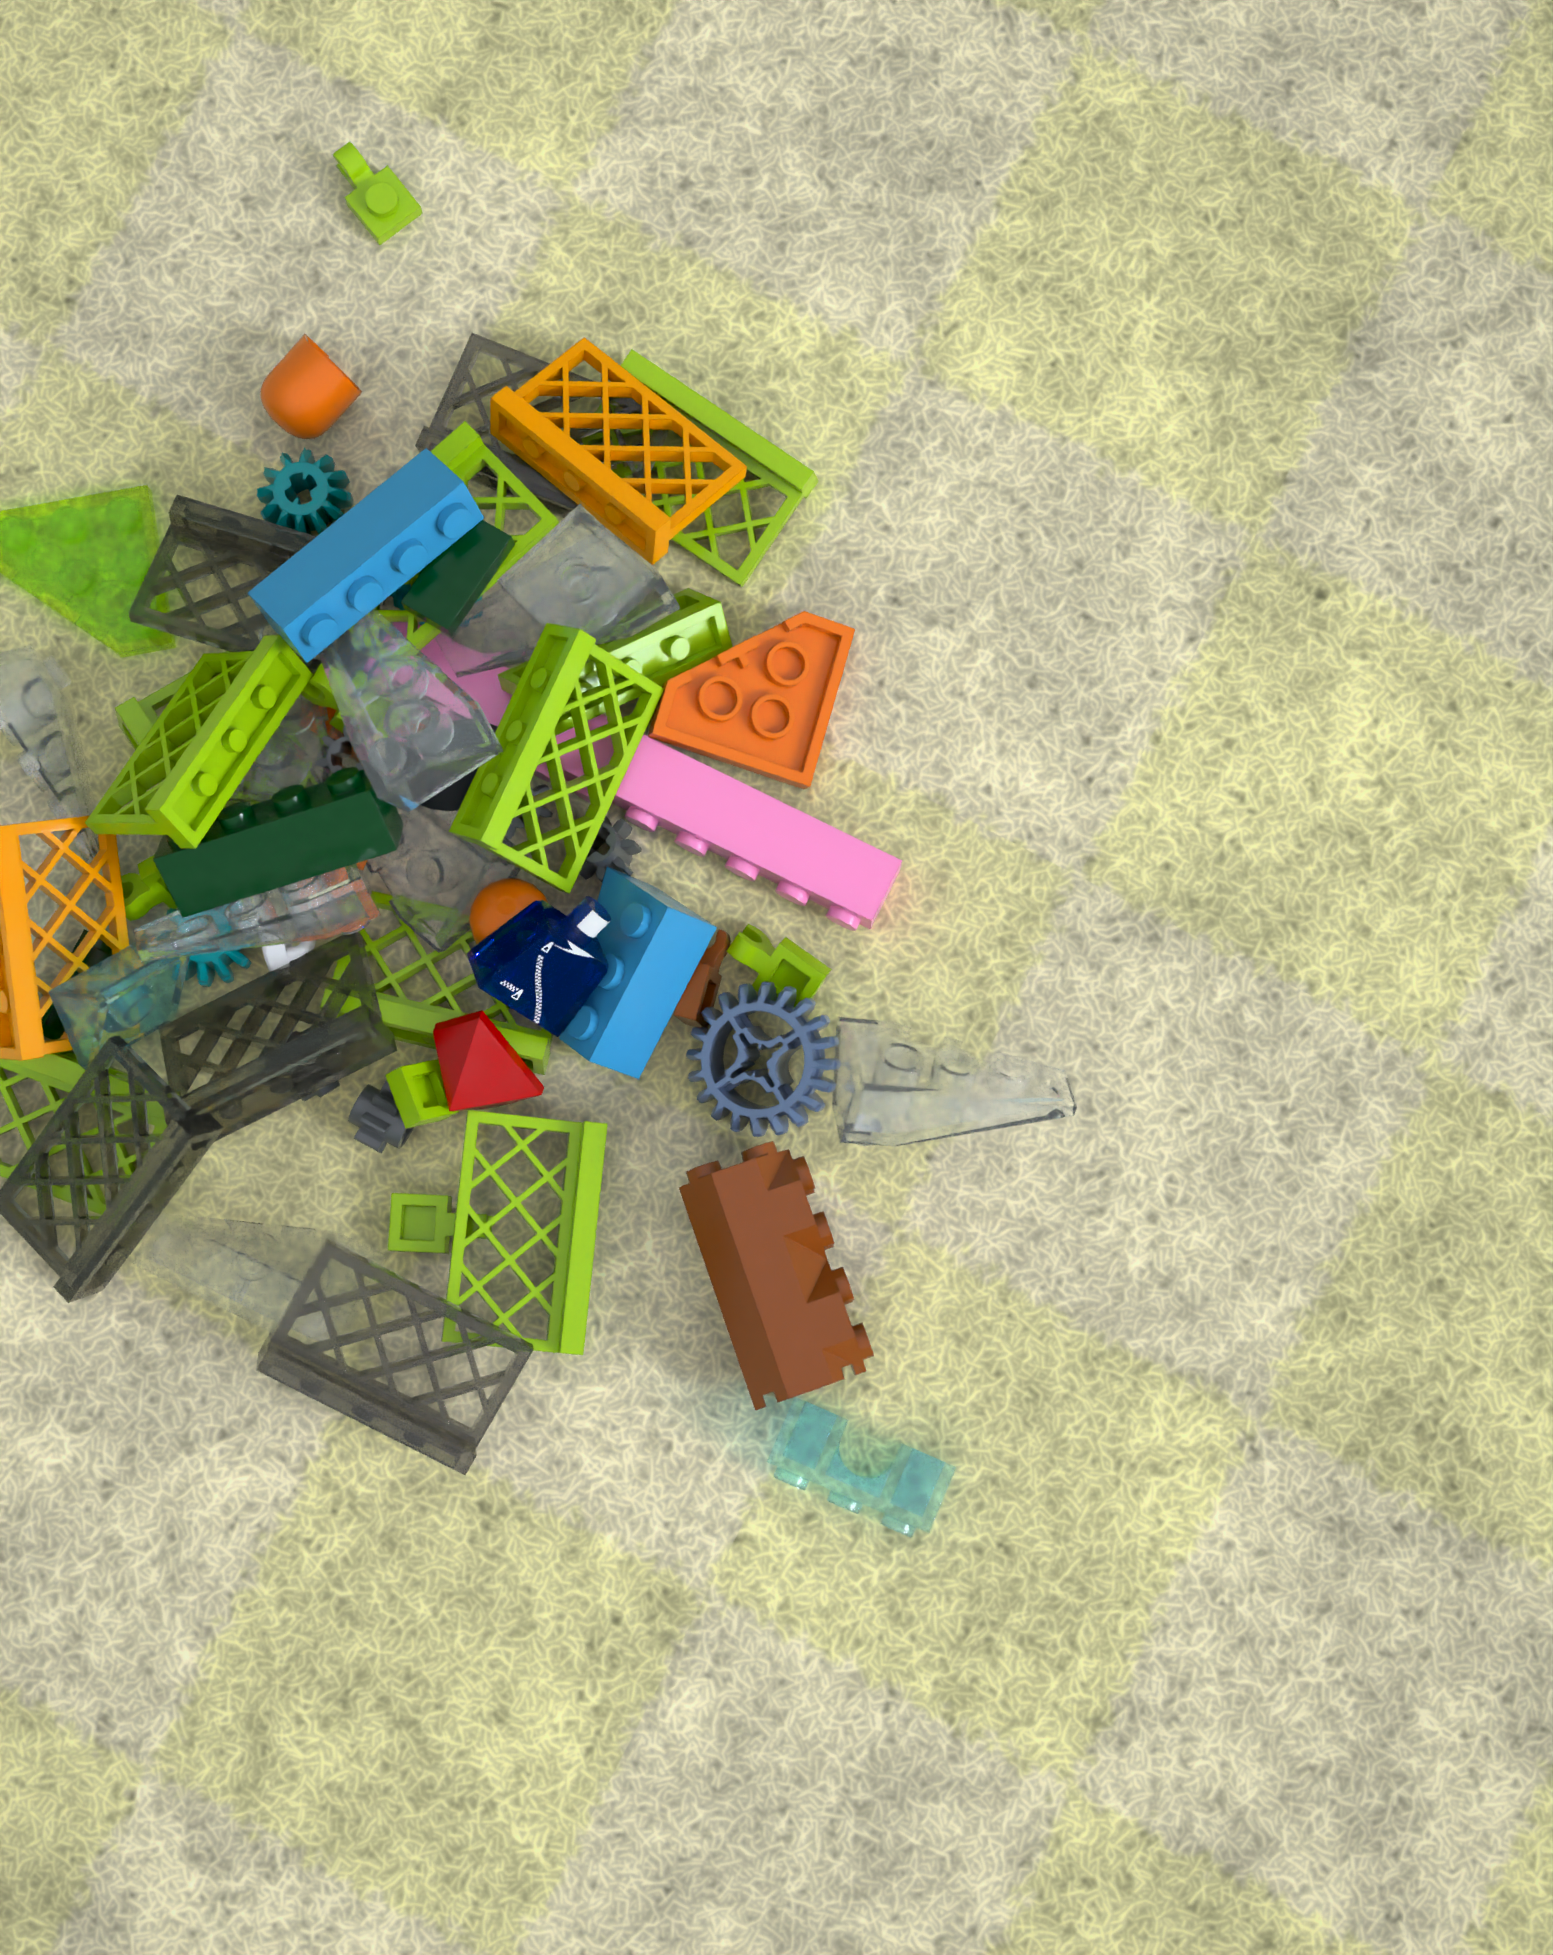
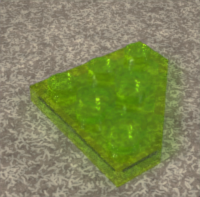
M148 485L0 511V575L21 587L41 603L94 637L120 657L176 648L152 491Z

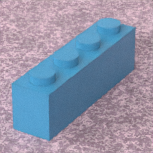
M425 448L248 592V595L270 626L308 663L482 521L484 516L465 483Z

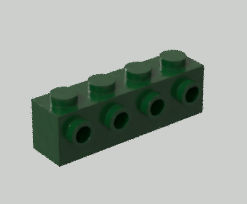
M377 765L358 770L356 767H347L330 775L325 782L304 788L301 784H295L281 789L269 800L253 805L243 801L226 807L220 812L196 849L180 848L169 835H163L153 860L182 918L397 851L404 823Z

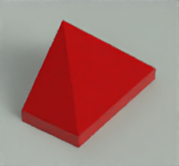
M483 1010L435 1024L433 1036L449 1111L496 1108L542 1095L544 1090L543 1084Z

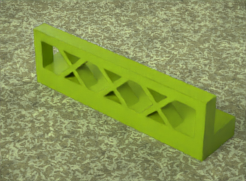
M690 588L684 589L588 633L597 639L595 642L597 646L659 686H663V683L733 647L721 602ZM589 658L578 678L581 693L600 685L596 664ZM528 661L497 674L503 691L513 695ZM613 674V678H614V679L619 678V677H617L616 675ZM631 685L616 691L619 706L640 697L642 692ZM603 697L584 704L587 721L606 713ZM570 710L561 714L554 729L555 736L574 727Z

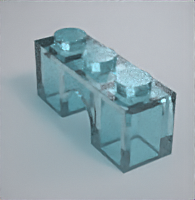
M794 1397L767 1460L768 1463L777 1466L773 1477L804 1491L809 1481L830 1489L827 1501L856 1514H859L863 1504L884 1513L880 1524L908 1537H913L916 1528L929 1533L956 1467L900 1443L891 1464L883 1472L873 1476L855 1474L844 1465L839 1452L840 1439L848 1419Z

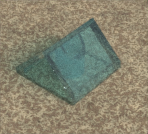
M138 940L48 991L78 1063L86 1072L168 1024L176 1017L191 955V949L184 942Z

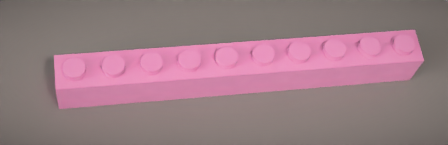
M393 622L380 646L388 655L407 639L408 622ZM439 634L392 676L375 659H373L367 671L369 678L404 702L428 712L424 719L435 727L460 722H483L498 726L512 697L511 694L502 690L497 675L509 668ZM603 714L588 720L590 731L608 724L607 716ZM574 727L556 735L557 744L576 737ZM644 734L612 801L613 804L627 810L624 818L634 825L650 832H654L658 825L676 834L677 837L674 842L683 849L701 857H704L707 850L727 859L725 868L732 873L753 882L760 875L778 884L775 892L783 898L800 906H805L807 901L811 900L829 909L826 914L829 920L852 931H856L859 924L871 929L900 872L902 860ZM611 735L592 743L598 769L608 765L614 753ZM579 748L560 756L566 781L584 775ZM544 762L537 766L533 775L550 782L547 763ZM587 787L574 792L577 796L590 803Z

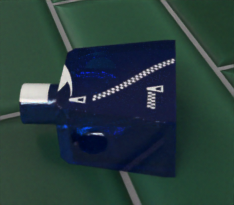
M586 896L568 915H565L544 900L533 901L467 953L478 988L551 1034L559 1037L608 971L609 964L596 936L611 922L609 913L599 902L589 896Z

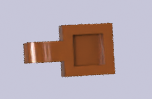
M718 930L715 943L705 950L675 1008L674 1016L685 1025L706 1028L709 1026V1023L702 1015V1011L706 1007L714 1008L722 978L719 974L720 965L723 958L727 955V950L731 944L730 935L724 930Z

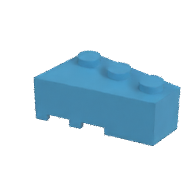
M607 866L594 912L609 923L594 938L587 936L583 951L592 957L582 956L559 1039L589 1062L639 1079L717 927L655 886Z

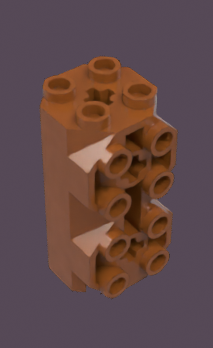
M774 1141L741 1152L743 1162L722 1169L719 1161H713L686 1171L689 1183L679 1187L754 1410L766 1407L763 1398L765 1394L774 1392L778 1403L844 1380L841 1371L842 1367L850 1365L854 1376L864 1373L866 1369L863 1360L874 1356L863 1324L851 1326L844 1305L853 1302L854 1298L844 1269L840 1267L831 1271L825 1250L833 1248L835 1244L824 1212L813 1215L806 1196L815 1193V1186L805 1157L792 1159L789 1149L778 1152Z

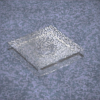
M581 504L572 510L497 580L501 588L542 629H544L546 623L579 628L597 639L596 642L659 585L656 576Z

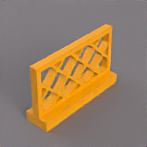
M585 337L515 392L508 386H505L490 398V433L651 565L668 553L670 539L746 477L747 466ZM582 361H586L601 373V382L569 381L568 372ZM538 396H562L563 413L539 412L529 403ZM569 396L602 397V413H569ZM609 397L634 399L641 405V414L609 413ZM570 428L603 429V445L578 444L570 437ZM610 429H642L643 446L610 445ZM649 429L674 431L682 438V447L650 446ZM610 461H643L644 478H621L611 470ZM650 461L683 462L684 479L651 478ZM690 462H713L724 472L716 479H691ZM652 494H684L685 505L669 517L652 503Z
M90 815L0 825V1059L24 1061L42 1058L46 1054L141 1039L116 834H98L99 852L90 864H87L68 848L80 830L88 828L85 822ZM66 830L60 839L51 833L53 831ZM36 834L52 848L36 871L22 861L19 835ZM61 856L82 873L66 897L45 880ZM101 868L103 876L98 873ZM24 877H26L29 880L26 885L24 882ZM91 882L105 892L106 908L96 922L75 905ZM38 888L59 905L43 929L29 918L27 903ZM68 914L89 930L73 954L52 937ZM108 924H109V932H107V931L105 930L106 927L108 926ZM31 934L36 937L33 943L31 939ZM98 938L112 949L113 964L103 978L82 962ZM45 946L66 962L50 986L38 978L35 971L34 961ZM75 971L79 972L96 986L80 1011L59 995ZM114 982H116V989L112 987ZM38 991H39L41 994H43V996H42V998H41L40 1000H39ZM105 995L118 1004L121 1029L104 1031L89 1019ZM52 1003H54L73 1020L60 1039L44 1041L42 1017ZM83 1027L91 1033L77 1036Z

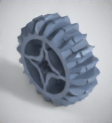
M762 982L757 996L751 984H742L738 989V1000L730 992H723L718 996L719 1005L723 1013L713 1007H706L702 1011L704 1019L711 1025L710 1029L706 1027L692 1028L691 1035L695 1039L702 1041L703 1046L702 1048L687 1050L686 1057L690 1060H701L702 1070L692 1071L688 1074V1079L690 1082L705 1080L707 1088L699 1092L697 1100L700 1103H706L714 1099L718 1101L712 1110L711 1117L716 1121L722 1120L732 1111L730 1129L734 1132L742 1131L747 1126L749 1120L750 1130L754 1137L764 1136L769 1124L776 1135L787 1133L789 1127L788 1118L797 1127L804 1126L809 1122L804 1106L814 1112L822 1111L825 1107L823 1099L815 1092L816 1089L822 1092H833L836 1088V1083L824 1077L823 1072L824 1070L839 1069L841 1066L839 1059L825 1058L824 1050L837 1046L839 1044L838 1037L829 1036L821 1038L819 1031L828 1026L830 1023L829 1017L821 1015L812 1020L808 1018L816 1004L812 998H805L794 1007L797 997V990L794 987H784L777 997L774 983ZM759 1011L768 1012L786 1021L793 1030L773 1039L767 1036L760 1026H753L748 1015ZM734 1028L736 1033L732 1037L737 1045L738 1055L735 1062L725 1070L723 1061L724 1047L730 1032ZM802 1045L804 1051V1070L797 1088L793 1091L790 1085L794 1080L789 1072V1061L791 1056L801 1049ZM782 1047L772 1053L773 1057L766 1062L768 1068L746 1071L755 1065L754 1061L760 1057L759 1050ZM754 1080L765 1089L766 1093L773 1092L779 1104L775 1106H762L752 1103L743 1098L734 1088Z

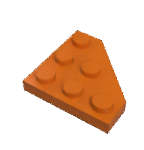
M802 611L757 636L755 635L704 663L663 683L662 688H664V691L656 706L648 737L804 790L809 788L855 629Z

